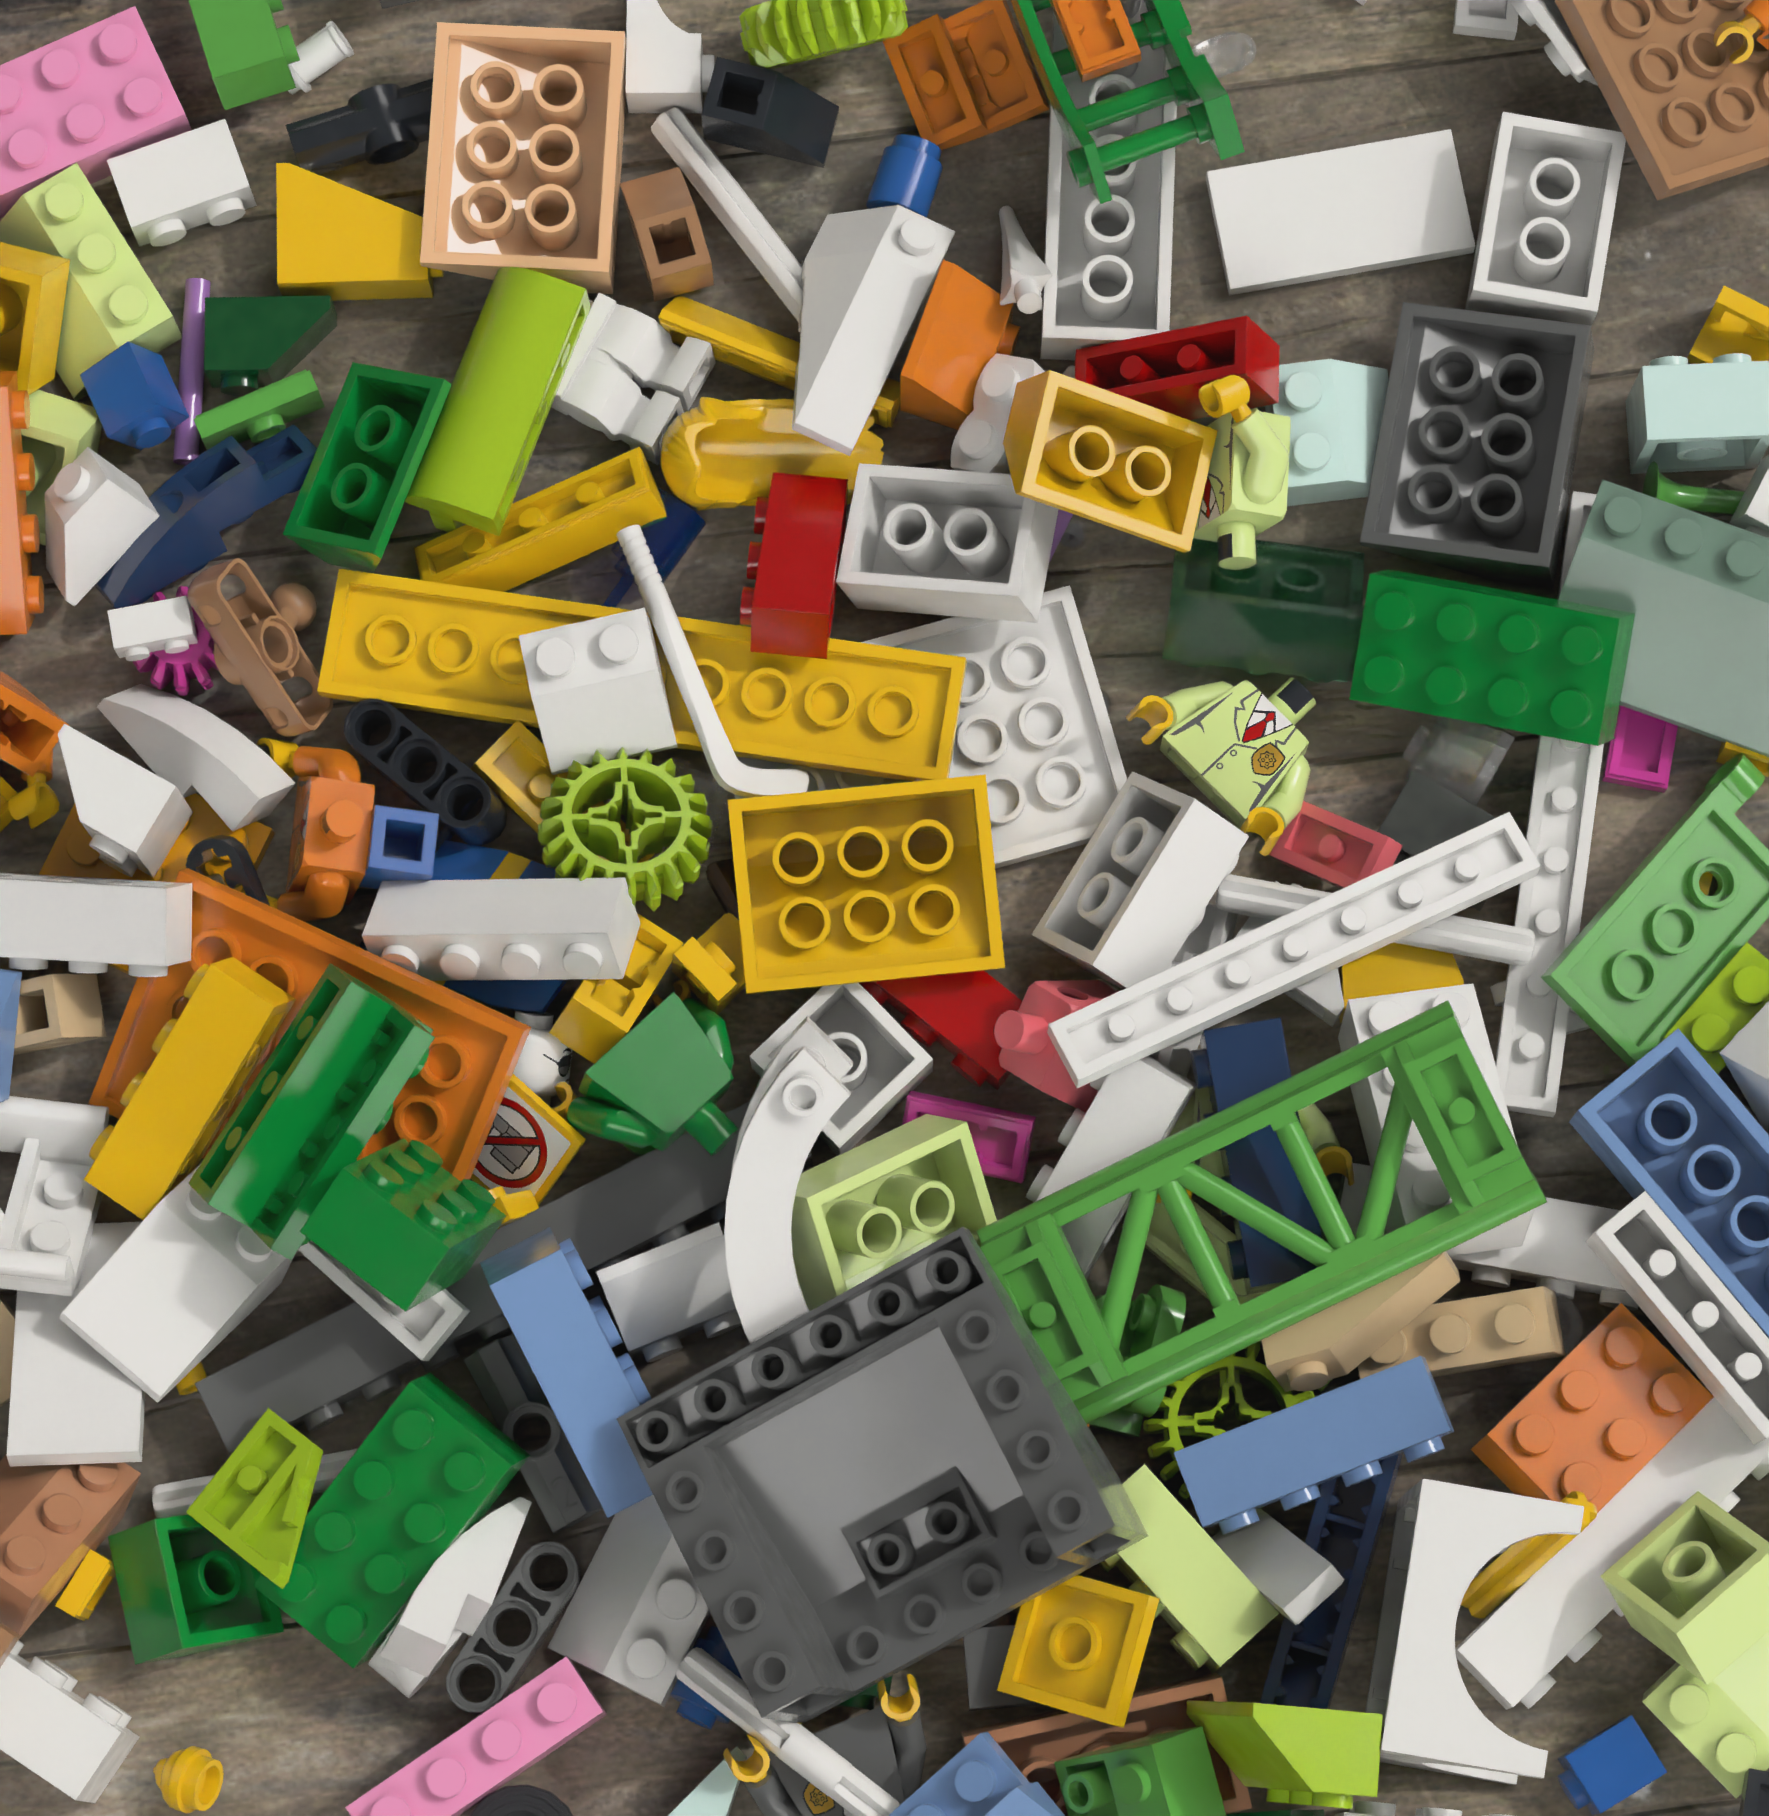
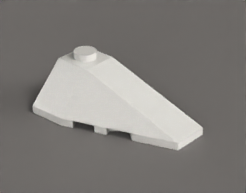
M900 205L828 214L802 266L801 284H803L802 309L799 314L798 332H800L799 361L795 373L792 430L848 456L851 455L938 274L956 231Z

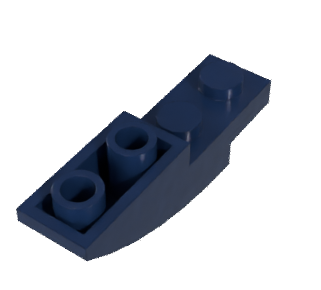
M294 424L247 451L232 435L175 473L149 497L159 517L133 542L121 558L94 586L114 609L141 604L151 598L156 591L177 579L200 571L209 561L227 552L219 533L221 530L230 525L246 521L258 509L285 494L301 489L317 448Z

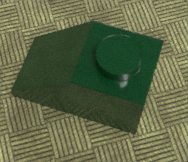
M331 296L205 297L204 371L212 388H221V392L227 395L244 396L258 390V387H265L282 380L337 327V312Z

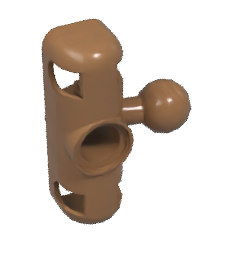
M240 558L216 564L197 575L189 585L188 601L214 640L213 653L220 674L228 682L245 687L276 733L285 737H291L316 730L331 712L333 699L321 697L317 692L320 675L300 646L295 633L309 626L316 617L317 602L314 594L306 586L292 582L282 584L268 597L249 566ZM226 575H236L244 582L246 590L226 601L221 593L220 583ZM292 677H303L311 684L312 693L292 702L281 683Z

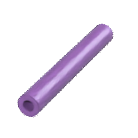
M189 278L185 282L178 393L189 414V418L175 427L173 455L174 463L185 466L199 456L200 434L193 419L196 418L195 416L202 414L205 372V297H210L211 285L210 281L201 278Z

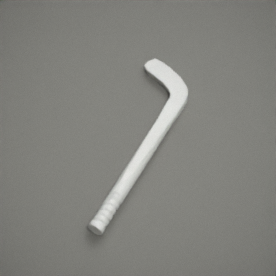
M632 525L620 530L616 536L623 548L624 555L627 557V563L638 585V590L688 709L710 770L717 783L725 790L747 798L807 792L809 778L806 771L799 769H760L746 766L738 760L718 718L664 583L661 582L662 578L657 573V566L654 564V559L650 554L648 545H646V539L640 525Z

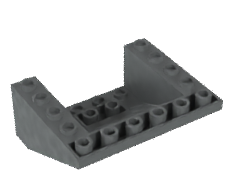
M965 1227L955 1230L617 1418L623 1434L761 1718L805 1723L874 1686L879 1681L885 1680L1148 1537L1119 1477L970 1230Z

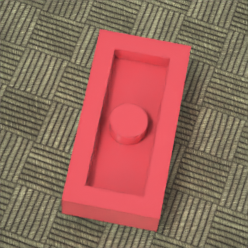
M1303 801L1301 811L1283 830L1282 835L1269 855L1283 864L1343 889L1393 866L1403 845L1386 835Z

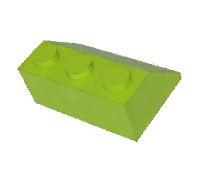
M1187 1700L1186 1714L1196 1727L1203 1726L1206 1739L1244 1786L1267 1788L1266 1802L1353 1809L1354 1795L1377 1797L1383 1714L1262 1703Z

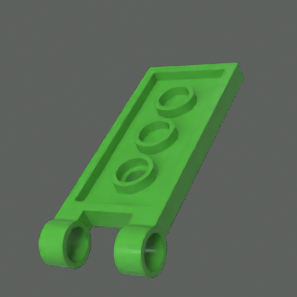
M1743 753L1729 759L1713 774L1705 786L1706 790L1541 976L1565 1003L1629 1067L1634 1065L1661 1042L1668 1031L1769 918V849L1734 815L1760 788L1765 780V776ZM1704 872L1713 874L1717 880V890L1712 896L1705 895L1700 889L1699 880Z

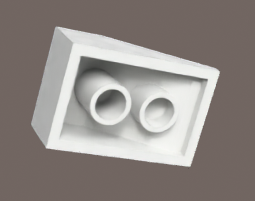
M198 1167L157 1204L64 1309L59 1318L157 1403L282 1283L292 1260L271 1250L250 1227L208 1205L188 1184Z

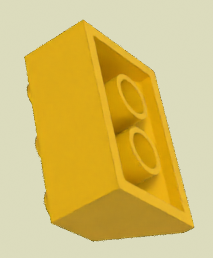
M1048 370L1017 382L1003 446L1015 494L1186 553L1191 549L1218 430Z

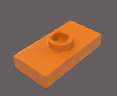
M1049 0L1082 83L1141 61V51L1120 0Z

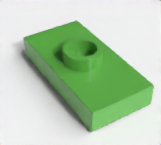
M305 369L199 414L193 420L206 449L209 450L231 435L238 443L248 439L253 443L263 442L286 429L285 423L325 406L310 370L307 371Z

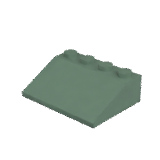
M1602 479L1558 600L1635 613L1620 705L1718 741L1729 742L1769 757V538Z

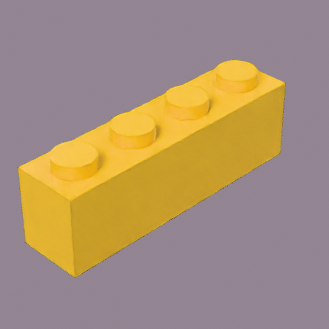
M234 957L212 963L210 966L204 964L194 973L184 990L183 995L189 1001L178 1020L175 1018L170 1019L160 1030L153 1042L152 1050L157 1053V1056L147 1073L143 1071L138 1073L125 1089L120 1104L126 1108L115 1127L112 1125L106 1127L90 1149L89 1157L94 1160V1163L84 1180L142 1220L149 1215L165 1196L196 1169L296 1000Z

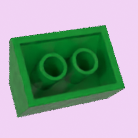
M353 362L283 535L328 564L374 573L382 559L452 384L442 378Z

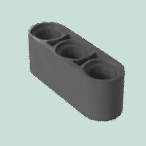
M541 1542L532 1546L523 1555L475 1633L473 1636H470L447 1674L446 1690L451 1701L458 1708L474 1715H481L512 1692L573 1598L581 1582L579 1563L565 1546L555 1542ZM546 1556L563 1558L568 1567V1576L565 1583L554 1591L538 1589L533 1581V1570L536 1563ZM511 1611L526 1613L532 1623V1631L529 1638L517 1647L503 1645L497 1636L499 1620L504 1614ZM475 1666L488 1667L495 1677L493 1694L487 1700L480 1703L469 1702L461 1691L463 1675Z

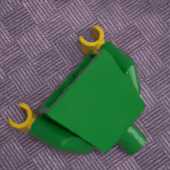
M678 980L673 984L675 993L673 992L665 1000L660 999L655 994L652 997L655 1009L585 1072L579 1087V1091L585 1097H577L571 1086L566 1082H559L554 1086L558 1098L563 1103L552 1109L573 1128L600 1138L639 1148L651 1145L660 1151L666 1150L687 1131L711 1156L719 1152L737 1134L739 1128L715 1105L727 1093L734 1079L731 1072L734 1059L726 1023L723 1018L699 1000L692 998L686 981Z

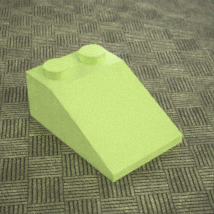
M1769 1631L1708 1685L1676 1662L1644 1692L1642 1700L1650 1711L1736 1799L1742 1794L1745 1773L1749 1768L1766 1771L1769 1768Z

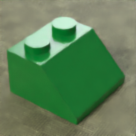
M189 1514L154 1519L108 1536L135 1665L189 1656L284 1632L279 1607L253 1586L262 1573Z

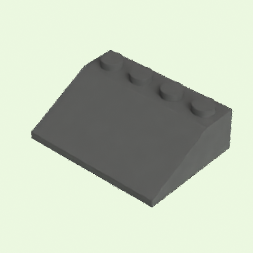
M1403 302L1362 527L1361 546L1490 580L1554 588L1595 350L1591 325Z

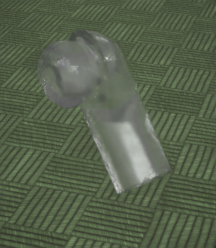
M1234 31L1201 41L1192 49L1195 57L1201 54L1205 55L1217 78L1238 72L1250 65L1255 59L1257 52L1256 44L1248 34Z

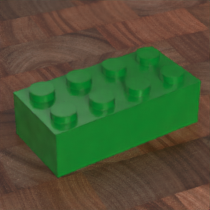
M1389 569L1370 573L1349 699L1599 746L1614 740L1635 613Z
M428 1373L414 1379L404 1388L306 1515L289 1582L282 1589L261 1574L253 1586L354 1669L373 1657L387 1638V1634L394 1627L415 1589L435 1561L464 1532L481 1520L530 1457V1454L433 1374Z

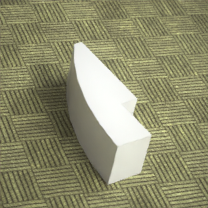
M139 684L104 698L97 706L157 776L175 785L183 798L199 792L232 832L269 816L296 784L268 754L237 729L209 711L174 694Z
M519 1497L491 1512L464 1532L435 1561L406 1604L379 1656L428 1678L447 1647L454 1628L473 1636L493 1603L531 1506V1501Z

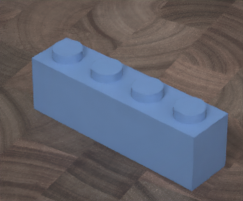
M1418 1356L1176 1451L1174 1455L1202 1527H1212L1219 1524L1222 1534L1225 1535L1259 1522L1256 1509L1278 1500L1281 1501L1284 1511L1320 1498L1321 1494L1317 1485L1342 1476L1345 1486L1348 1487L1380 1475L1383 1471L1379 1461L1404 1452L1408 1463L1445 1449L1441 1437L1453 1433L1454 1430L1426 1359Z

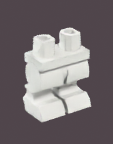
M599 292L594 302L589 300L590 311L551 408L565 415L569 414L590 428L602 431L612 441L622 440L629 444L631 450L640 446L645 458L658 465L661 458V443L664 433L676 417L684 413L683 408L689 411L716 363L711 343L697 338L686 337L680 348L672 343L671 335L656 320L637 310L616 304L615 300ZM640 387H650L656 390L651 400L642 395Z

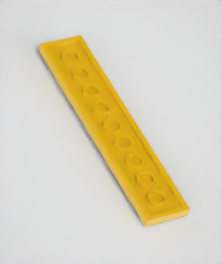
M339 569L317 692L321 697L354 702L370 698L381 699L395 708L514 724L516 721H520L524 726L539 728L531 698L519 635L632 610ZM647 612L655 638L677 748L703 752L696 729ZM678 617L718 718L737 757L911 782L949 778L967 665L966 657L832 638L829 641L827 659L750 652L751 627Z

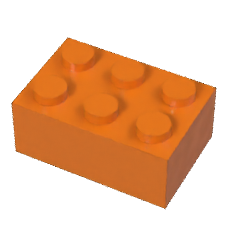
M1620 1303L1471 1450L1516 1495L1560 1502L1571 1491H1580L1585 1494L1587 1501L1596 1506L1598 1513L1714 1396Z

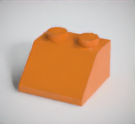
M943 260L900 375V410L959 430L964 420L974 410L975 387L986 364L996 353L1012 356L1021 327L1012 324L1014 303L1000 305V293L958 265Z

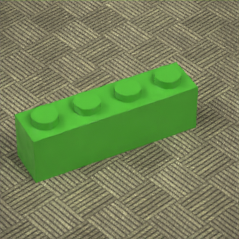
M188 0L212 79L224 110L296 88L289 64L300 61L289 25L277 28L273 13L284 10L281 0Z

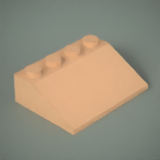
M437 22L420 254L421 266L494 280L499 268L519 267L544 273L586 288L587 293L613 294L626 104L625 31Z

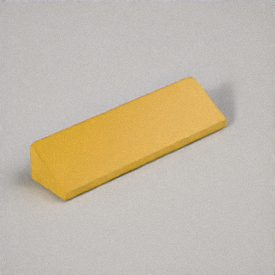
M683 296L675 297L661 310L658 317L659 324L671 335L673 343L682 346L686 337L711 343L715 360L794 391L796 366L799 361V342ZM887 378L869 415L874 417V423L886 428L888 426L892 427L900 408V382Z
M639 446L512 503L499 536L464 525L419 545L414 550L420 580L505 592L617 542L616 534L628 526L640 525L641 530H644L664 521L667 515L644 452Z

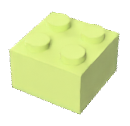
M1699 1491L1601 1575L1602 1580L1630 1626L1706 1685L1713 1681L1769 1631V1542Z

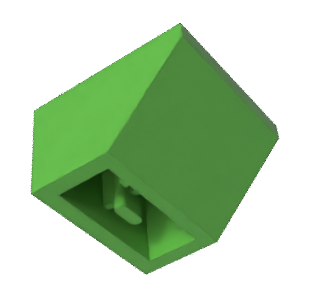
M1203 1726L1150 1735L1054 1762L1068 1816H1226Z

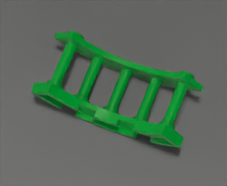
M1010 0L1045 92L1071 150L1067 151L1066 155L1078 188L1089 185L1100 204L1113 200L1104 172L1196 139L1199 145L1209 142L1220 160L1245 152L1228 93L1216 77L1205 55L1201 54L1195 57L1187 39V36L1192 34V30L1180 0H1144L1148 12L1140 14L1141 21L1130 24L1139 48L1150 45L1152 50L1163 47L1171 69L1165 70L1166 77L1076 109L1062 79V76L1077 71L1070 51L1067 47L1051 53L1036 12L1052 7L1050 1ZM1173 101L1177 106L1186 103L1189 105L1186 108L1187 115L1100 147H1096L1095 141L1089 134L1093 130Z

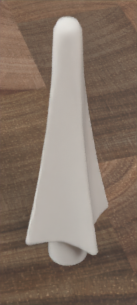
M1003 206L999 211L1003 250L1000 305L1017 303L1018 309L1021 312L1032 314L1043 309L1041 291L1053 275L1026 238L1013 209L1009 206Z

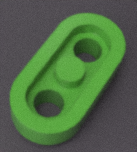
M1156 1284L1149 1290L1147 1295L1143 1293L1138 1295L1129 1318V1328L1134 1332L1129 1356L1123 1357L1124 1361L1181 1333L1186 1311V1297L1182 1291ZM1167 1386L1122 1407V1410L1145 1417L1153 1416L1163 1400Z

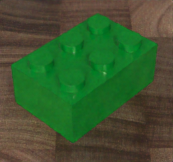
M403 1138L343 1167L299 1232L407 1312L464 1278L506 1218V1215L493 1206L495 1199L484 1187L468 1179L459 1181L441 1167L443 1159L432 1148L416 1140L408 1142Z

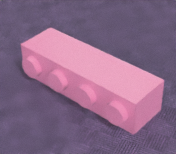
M566 1656L345 1808L351 1816H460L482 1801L484 1797L492 1794L606 1716L607 1713L573 1662Z

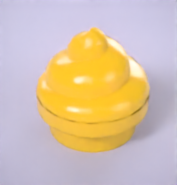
M190 1746L173 1752L169 1758L159 1760L153 1768L156 1784L162 1791L163 1799L170 1808L183 1813H191L195 1809L199 1811L209 1809L216 1801L223 1783L224 1773L221 1762L213 1759L208 1750L196 1746Z

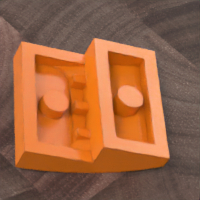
M984 0L946 19L936 14L908 27L900 36L883 41L920 137L934 143L941 150L1005 129L1050 109L1006 0Z

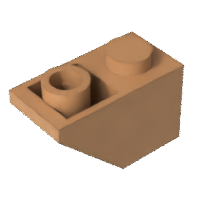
M680 167L620 183L621 192L654 302L714 285L711 258L694 202Z

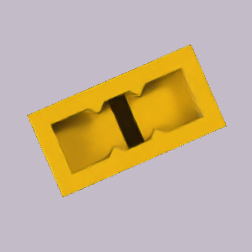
M638 913L641 924L623 979H582L549 1031L561 1043L594 1064L626 1036L673 961L674 953L683 945L682 941Z

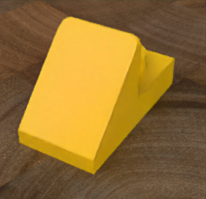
M731 913L724 914L697 940L692 936L673 955L672 972L680 980L686 981L690 991L717 1015L746 986L740 923Z

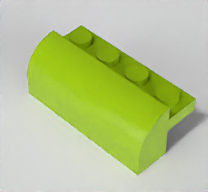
M502 267L497 270L453 379L448 396L405 499V503L428 510L435 528L450 532L461 527L464 523L488 533L500 535L591 306L586 288L525 268Z

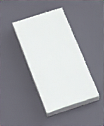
M1451 129L1207 171L1206 183L1229 295L1471 254L1475 249Z
M141 1222L95 1223L79 1287L74 1289L72 1297L17 1290L6 1455L10 1467L142 1462L145 1392L59 1319L64 1309Z

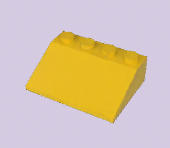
M986 774L728 800L746 994L1005 968Z

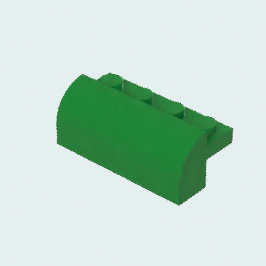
M330 963L188 1184L208 1205L250 1227L271 1250L292 1260L300 1246L311 1241L299 1231L343 1167L357 1161L358 1156L371 1136L377 1134L385 1127L393 1111V1102L408 1079L415 1077L424 1067L429 1055V1046L435 1038L431 1034L433 1029L383 994Z

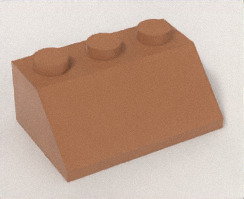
M5 1455L0 1461V1622L21 1636L27 1631L73 1577L90 1549L95 1551L123 1519L141 1475L140 1472L125 1462L10 1467L7 1456Z

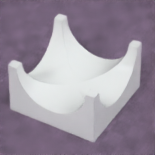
M1429 1479L1420 1480L1398 1499L1365 1713L1383 1714L1380 1762L1509 1785L1517 1784L1518 1775L1539 1779L1544 1778L1548 1751L1529 1746L1505 1734L1484 1716L1469 1695L1457 1664L1455 1652L1456 1621L1462 1599L1471 1581L1491 1558L1501 1555L1511 1545L1532 1537L1547 1534H1580L1584 1506Z

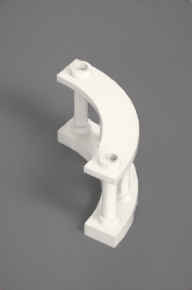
M808 1016L786 1038L765 1068L741 1123L732 1163L731 1179L726 1199L724 1228L726 1267L733 1301L750 1344L810 1311L798 1282L793 1258L791 1232L793 1204L805 1161L818 1135L851 1093L840 1080L853 1067V1061Z

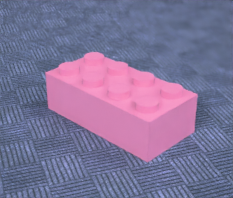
M136 6L0 65V220L24 193L75 163L79 165L89 183L93 184L112 175L107 162L108 159L191 131L186 114Z

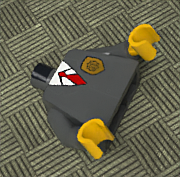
M906 1674L909 1689L904 1695L900 1697L888 1695L883 1679L878 1682L877 1686L881 1703L880 1707L814 1733L816 1737L850 1762L852 1766L895 1798L900 1805L920 1788L927 1751L920 1712L918 1710L920 1695L916 1680L911 1674ZM750 1734L747 1736L754 1746V1752L747 1760H734L728 1748L724 1750L725 1761L733 1775L738 1780L743 1781L763 1816H854L780 1760L773 1752L767 1753L764 1746Z

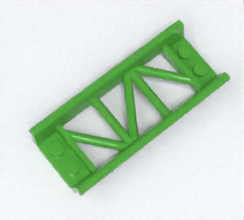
M1447 1000L978 1229L977 1234L981 1241L980 1249L1085 1423L1089 1424L1547 1203V1200L1539 1183L1527 1166L1467 1044L1459 1020L1450 1002ZM1388 1067L1394 1080V1086L1355 1237L1295 1112ZM1413 1119L1453 1202L1384 1235ZM1271 1125L1327 1241L1195 1164L1194 1161ZM1186 1189L1314 1264L1317 1268L1240 1304ZM1131 1192L1101 1311L1061 1226ZM1159 1194L1210 1300L1216 1317L1124 1361L1119 1351V1346Z

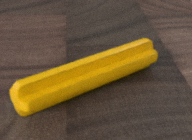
M1571 1491L1560 1501L1562 1503L1584 1506L1581 1532L1597 1516L1596 1506L1587 1501L1585 1494L1580 1491ZM1547 1534L1525 1539L1511 1545L1471 1581L1461 1605L1469 1609L1472 1617L1485 1618L1577 1535Z

